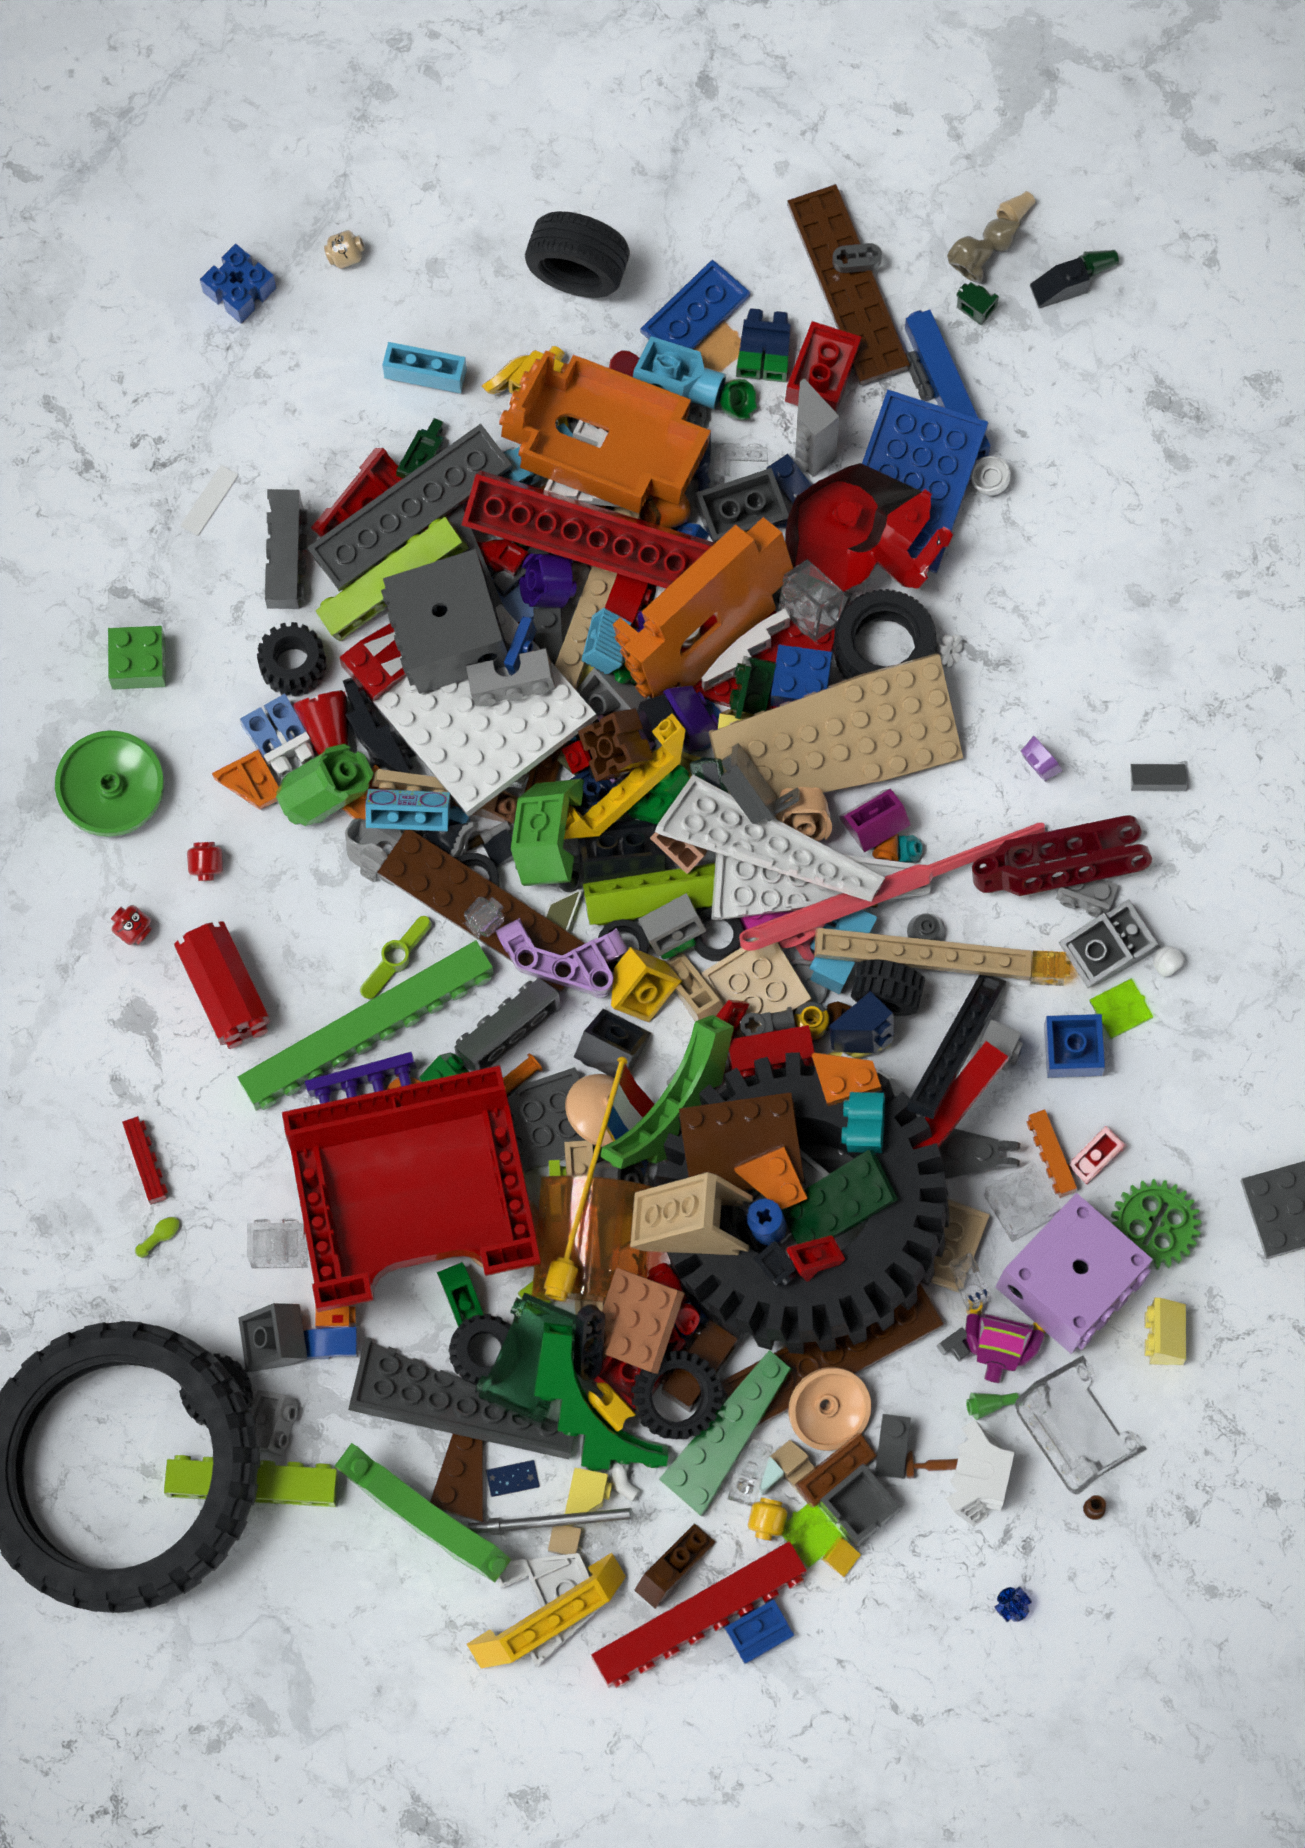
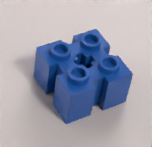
M235 243L221 257L223 265L219 269L213 265L200 278V283L205 295L217 305L223 301L225 311L242 324L255 311L254 302L257 299L263 302L276 289L274 275L259 262L253 266L251 256Z

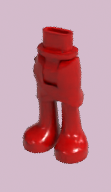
M660 1263L649 1269L647 1279L684 1292L678 1276L667 1263ZM684 1293L675 1324L682 1334L689 1335L698 1326L700 1318L697 1309L693 1305L685 1303L687 1302V1297ZM675 1325L673 1326L668 1343L679 1339Z

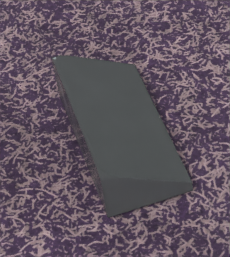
M1185 764L1130 765L1131 791L1186 790Z

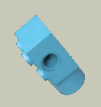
M652 336L633 372V377L686 397L691 399L692 403L714 410L719 404L720 392L726 382V374L704 367L701 352Z

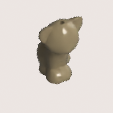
M1006 218L994 219L984 229V240H978L972 236L959 239L947 254L949 264L968 280L981 282L984 273L982 266L991 257L994 250L1004 252L1010 248L1020 222L1010 221Z

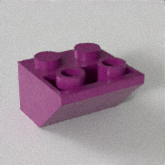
M891 788L879 792L838 816L864 853L911 826L903 804Z

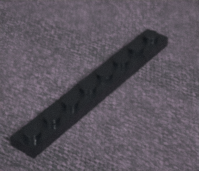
M978 976L908 1102L907 1111L934 1119L1004 992L1005 980L993 976Z

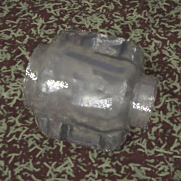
M478 897L464 912L466 919L464 925L478 938L482 935L490 937L504 922V916L501 913L504 907L493 897L489 900L484 897Z

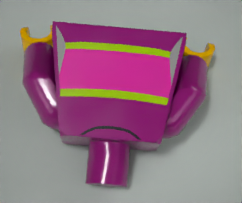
M969 1299L966 1302V1312L968 1315L966 1317L965 1332L967 1333L966 1340L970 1352L977 1355V1362L987 1365L984 1379L1000 1383L1004 1369L1015 1371L1017 1366H1025L1038 1354L1046 1332L1035 1322H1033V1325L983 1313V1302L981 1300L978 1309H971Z

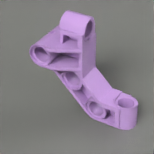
M520 918L496 930L503 948L519 972L591 994L596 998H605L612 991L613 976L607 964L622 958L628 951L617 928L562 956L534 947ZM523 953H529L533 956L534 961L528 966H523L518 962L519 956ZM559 965L569 966L571 969L570 975L559 977L555 972ZM597 978H603L608 983L603 987H598L593 981Z

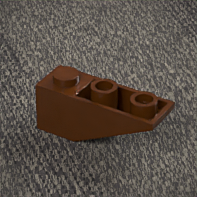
M694 1523L644 1573L634 1591L656 1609L710 1550L715 1541Z

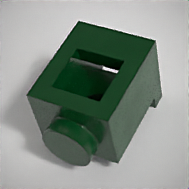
M972 282L968 285L964 283L956 294L958 297L956 308L979 325H982L997 308L999 296L994 293L991 297L984 287L976 286Z

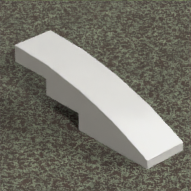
M784 608L761 621L722 653L702 677L703 690L706 691L733 678L737 662L742 663L743 656L752 657L770 648V636L790 627V616Z

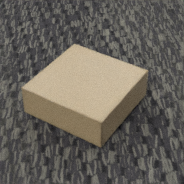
M571 1526L553 1527L548 1552L560 1555L577 1553L582 1529Z

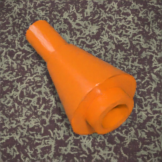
M898 833L875 847L872 852L875 859L898 862Z

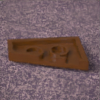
M452 1434L430 1502L442 1511L477 1522H483V1440Z

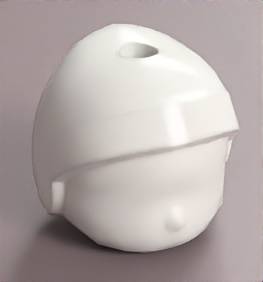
M1165 946L1156 952L1153 958V965L1163 977L1171 976L1182 967L1185 958L1176 948Z

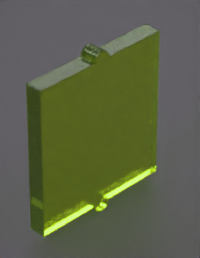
M1132 978L1089 999L1096 1014H1102V1025L1110 1039L1153 1018L1144 1001L1145 996L1140 994Z
M808 1504L798 1512L792 1513V1517L786 1521L784 1532L781 1535L786 1542H791L796 1553L808 1568L827 1553L838 1537L845 1539L818 1505L810 1507Z

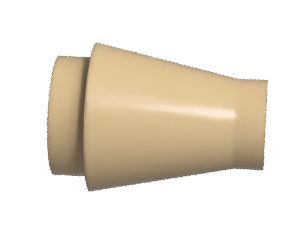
M1025 191L1023 194L1001 203L999 209H997L998 218L1019 222L1030 207L1035 204L1033 195Z

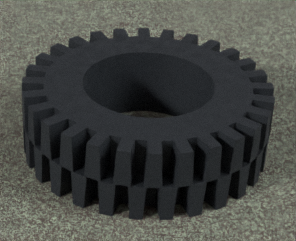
M799 1052L785 1053L786 1067L773 1069L768 1057L754 1060L755 1075L743 1079L736 1067L725 1073L727 1089L718 1094L709 1084L699 1093L701 1105L791 1092L795 1106L799 1144L812 1143L830 1146L848 1154L852 1158L862 1154V1152H848L847 1144H842V1127H847L848 1117L843 1115L844 1102L827 1106L815 1066H805ZM877 1073L882 1090L873 1093H884L885 1117L882 1153L875 1154L898 1200L868 1219L865 1227L854 1241L841 1250L845 1258L841 1265L820 1270L807 1282L796 1269L793 1271L796 1277L785 1286H782L780 1283L774 1286L753 1260L759 1253L750 1247L748 1252L739 1250V1255L667 1252L675 1274L679 1276L682 1286L692 1302L697 1300L704 1315L712 1322L716 1323L721 1319L728 1332L736 1338L742 1340L745 1333L752 1334L758 1347L772 1350L775 1340L785 1343L789 1353L804 1354L805 1342H817L822 1353L835 1351V1338L849 1335L853 1345L867 1340V1326L877 1322L884 1331L894 1324V1309L901 1304L909 1311L918 1301V1284L921 1282L929 1286L935 1275L934 1258L935 1256L941 1258L943 1256L946 1246L944 1227H949L950 1216L947 1200L949 1196L941 1154L937 1143L913 1150L912 1147L932 1137L930 1126L924 1116L918 1118L916 1113L907 1111L910 1098L904 1092H901L896 1097L890 1080L880 1073ZM669 1133L664 1143L668 1160L667 1164L658 1162L656 1179L658 1186L689 1178L682 1133L680 1136ZM721 1205L719 1229L742 1241L732 1227V1206Z

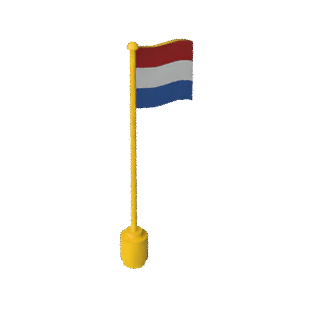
M625 1057L617 1059L619 1065L564 1258L559 1257L557 1261H551L544 1289H546L545 1296L553 1300L565 1302L572 1293L578 1268L573 1266L574 1262L569 1260L605 1131L607 1130L613 1141L617 1140L631 1130L654 1106L653 1101L634 1080L626 1066L628 1061ZM646 1159L641 1161L644 1168H640L643 1176L646 1174L649 1163Z

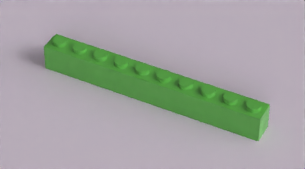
M475 940L237 1076L239 1083L256 1111L261 1108L266 1110L272 1107L277 1102L276 1099L281 1096H290L299 1091L300 1086L306 1080L324 1076V1072L332 1067L334 1069L342 1067L349 1061V1057L356 1053L362 1055L372 1048V1044L379 1040H389L403 1026L408 1028L419 1022V1017L428 1012L430 1014L436 1013L443 1008L445 1002L452 998L453 1000H458L465 996L468 992L467 990L475 985L480 987L491 980V976L494 975L493 967Z

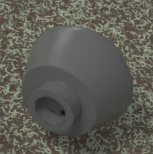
M922 913L911 919L907 927V935L909 938L942 941L944 926L935 915Z

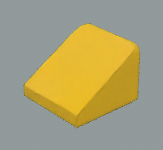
M838 1537L821 1560L842 1577H845L861 1554L845 1539Z

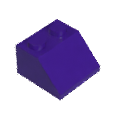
M692 686L669 688L663 691L676 718L685 728L683 744L689 754L710 744L709 731L718 729V721L713 714L709 715L705 709L707 703L701 692L696 693Z

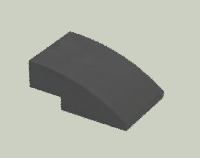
M1129 899L1107 914L1103 913L1058 942L1087 988L1118 974L1161 948Z

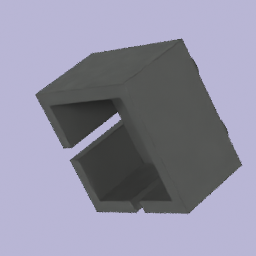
M864 1463L821 1498L819 1504L835 1524L841 1521L840 1530L855 1548H858L876 1532L877 1526L881 1528L898 1514L901 1507Z

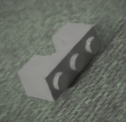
M546 648L519 654L520 668L514 675L508 677L498 674L493 660L466 666L470 692L475 705L491 706L498 701L518 700L525 695H541L555 689L551 660Z

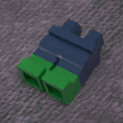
M750 308L747 319L743 321L736 377L759 380L762 353H765L763 380L786 382L791 324H788V313L776 311L773 314V322L762 321L763 311L761 309Z

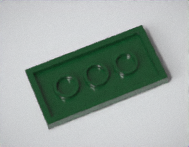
M867 1150L805 1189L808 1197L806 1200L781 1211L796 1243L801 1244L831 1235L836 1239L896 1202L898 1198L874 1150Z

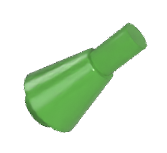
M971 1392L970 1399L966 1400L968 1414L970 1416L973 1415L975 1420H979L1001 1409L1003 1406L1019 1404L1017 1392L1005 1395Z

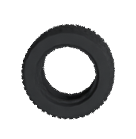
M567 211L549 212L540 217L534 225L525 251L526 264L538 279L565 293L587 298L606 297L615 292L620 286L630 257V250L625 238L614 228L592 217Z
M879 589V591L873 590L871 593L866 592V594H862L860 597H856L854 601H851L839 616L834 633V659L842 676L847 680L864 673L889 667L874 665L864 659L857 650L855 638L862 628L875 621L887 620L896 622L905 627L912 636L915 648L909 657L901 663L935 654L936 628L930 613L924 608V605L920 604L914 597H909L906 593L903 594L901 591L896 592V590L891 591L889 589H885V591Z

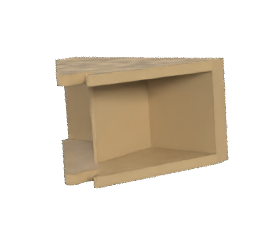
M708 1172L635 1192L630 1247L651 1252L739 1255V1250L748 1252L749 1245L719 1229L721 1205L743 1206V1201L752 1202L753 1196L721 1177Z

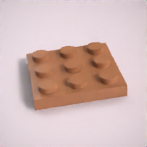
M616 1268L602 1312L605 1314L603 1354L658 1374L685 1292Z

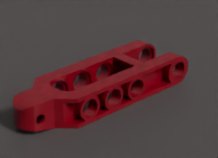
M1125 815L1005 840L996 852L983 856L973 863L972 877L975 887L980 892L991 893L1004 890L1017 896H1024L1139 872L1150 866L1152 856L1148 846L1135 844L1125 847V845L1137 841L1142 834L1137 818ZM1125 827H1132L1128 831H1121ZM1072 838H1079L1075 842H1068ZM1047 843H1053L1047 848H1042ZM1019 849H1026L1022 853H1015ZM1087 853V855H1082V856L1073 857V858L1071 857V856H1075V855ZM1136 856H1143L1138 860H1132ZM1065 857H1066V859H1063V860H1058V861H1054V862L1045 863L1046 861H1051V860H1055V859H1060V858H1065ZM1039 863V865L1018 869V867ZM981 864H986L985 867L980 868ZM1083 867H1089L1085 871H1079ZM1063 872L1060 876L1052 877L1055 873ZM1030 878H1036L1032 882H1026Z

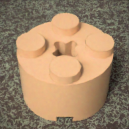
M799 787V801L776 814L775 819L818 842L824 837L826 840L831 834L832 822L828 802L823 795V791L817 787ZM786 788L780 792V797L792 791L793 789ZM792 797L785 800L782 804L788 802Z

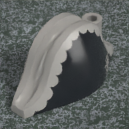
M469 822L448 826V831L422 830L415 833L457 859L464 855L469 838L477 828L478 823Z

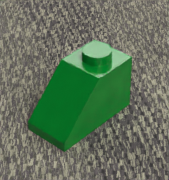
M463 1262L437 1272L458 1327L466 1319L478 1314L484 1315Z

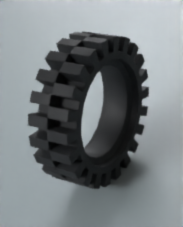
M686 1351L665 1352L658 1374L640 1368L641 1372L639 1375H635L634 1381H636L635 1386L631 1388V1393H634V1399H631V1402L636 1407L634 1411L636 1417H640L642 1420L640 1423L644 1427L649 1428L651 1433L668 1439H688L691 1436L701 1434L702 1430H707L710 1427L709 1423L715 1421L717 1417L715 1415L716 1411L721 1408L719 1397L722 1398V1391H719L718 1387L721 1383L720 1379L715 1377L716 1371L714 1368H710L708 1366L709 1363L705 1359H700L698 1355ZM675 1368L684 1369L696 1378L701 1390V1401L695 1413L688 1419L679 1422L669 1421L657 1412L652 1399V1390L656 1380L665 1371Z

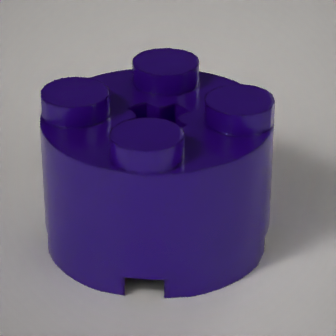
M534 553L526 557L522 568H526L525 577H521L519 582L522 601L525 604H529V607L562 609L567 604L569 597H573L576 593V582L572 579V559L559 555Z

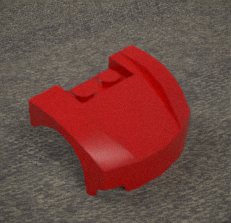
M374 448L359 467L361 471L333 506L326 508L313 524L311 529L320 537L403 479L396 476L398 465L384 448Z

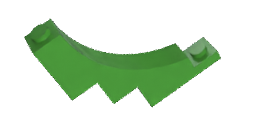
M351 1443L336 1463L335 1467L383 1509L402 1519L421 1536L439 1545L453 1559L495 1583L512 1560L496 1545L471 1531L422 1497L384 1466L371 1459L358 1446Z

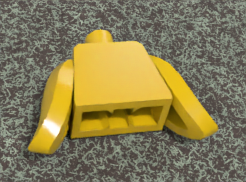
M551 346L549 352L555 354L553 370L560 372L564 365L561 360L565 353L561 348ZM534 350L530 355H521L510 360L496 375L482 384V388L489 394L501 393L507 389L512 394L515 390L519 391L523 373L525 371L529 372L535 360H541L543 353ZM568 416L556 421L558 426L564 423L569 428Z

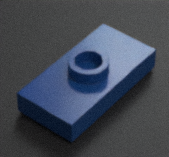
M525 616L521 618L505 658L504 664L511 676L520 668L519 654L532 652L533 650L532 641L537 629L532 618Z

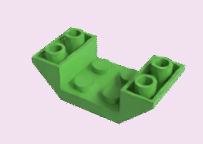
M583 779L536 783L518 798L511 852L523 886L571 882L574 856L563 849L568 806L570 804L573 807L581 806Z

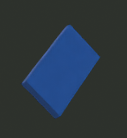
M712 259L640 328V333L648 340L652 336L695 350L750 297V291Z

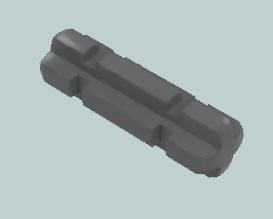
M916 351L906 353L910 364L909 373L916 389L919 390L918 394L921 400L926 401L933 398L934 390L932 385L929 384L930 380L923 364L919 361L918 353Z

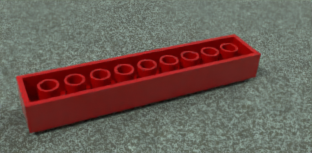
M479 471L475 475L461 524L465 527L663 588H668L715 544V542L484 471Z

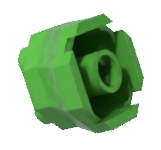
M341 744L326 748L322 754L288 773L283 778L276 792V798L284 815L295 825L302 824L307 826L323 822L327 816L363 796L373 776V771L365 755L359 751L355 754L349 750L351 747Z

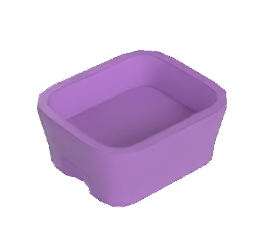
M1032 736L1020 751L1024 759L1044 782L1062 772L1059 763L1035 736Z

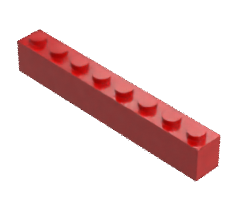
M788 1541L592 1653L591 1658L607 1687L610 1688L614 1685L617 1689L631 1681L629 1676L638 1671L640 1674H644L656 1666L654 1662L664 1657L668 1660L681 1652L679 1647L689 1642L692 1646L705 1638L704 1633L714 1628L716 1632L730 1624L728 1619L739 1614L740 1617L749 1614L755 1610L753 1605L762 1600L768 1603L780 1595L778 1591L788 1586L789 1589L798 1586L804 1582L803 1576L806 1575L807 1570L791 1542Z

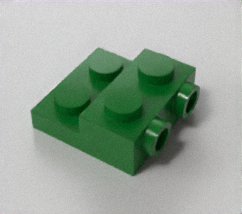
M681 765L676 766L626 812L632 818L658 824L689 781V772Z

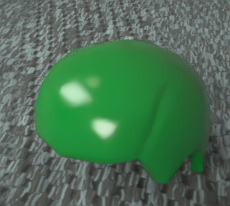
M746 379L730 380L722 388L719 403L722 411L729 417L749 419L751 412L757 409L754 386Z

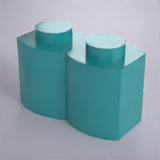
M850 1092L849 1100H844L843 1115L848 1117L847 1127H842V1144H847L848 1152L864 1153L867 1150H874L875 1153H882L885 1117L884 1093Z

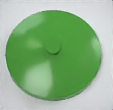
M100 731L81 738L63 755L55 775V793L65 816L79 829L96 836H120L138 829L154 815L160 805L164 792L163 770L154 751L143 740L121 731Z

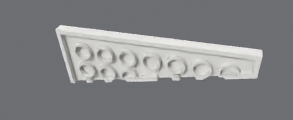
M692 775L655 830L660 835L870 902L885 877L777 819L768 821L765 818L756 824H752L732 795L695 775Z
M716 853L711 919L721 920L796 911L842 892ZM844 855L883 877L917 865ZM931 882L891 899L928 895Z

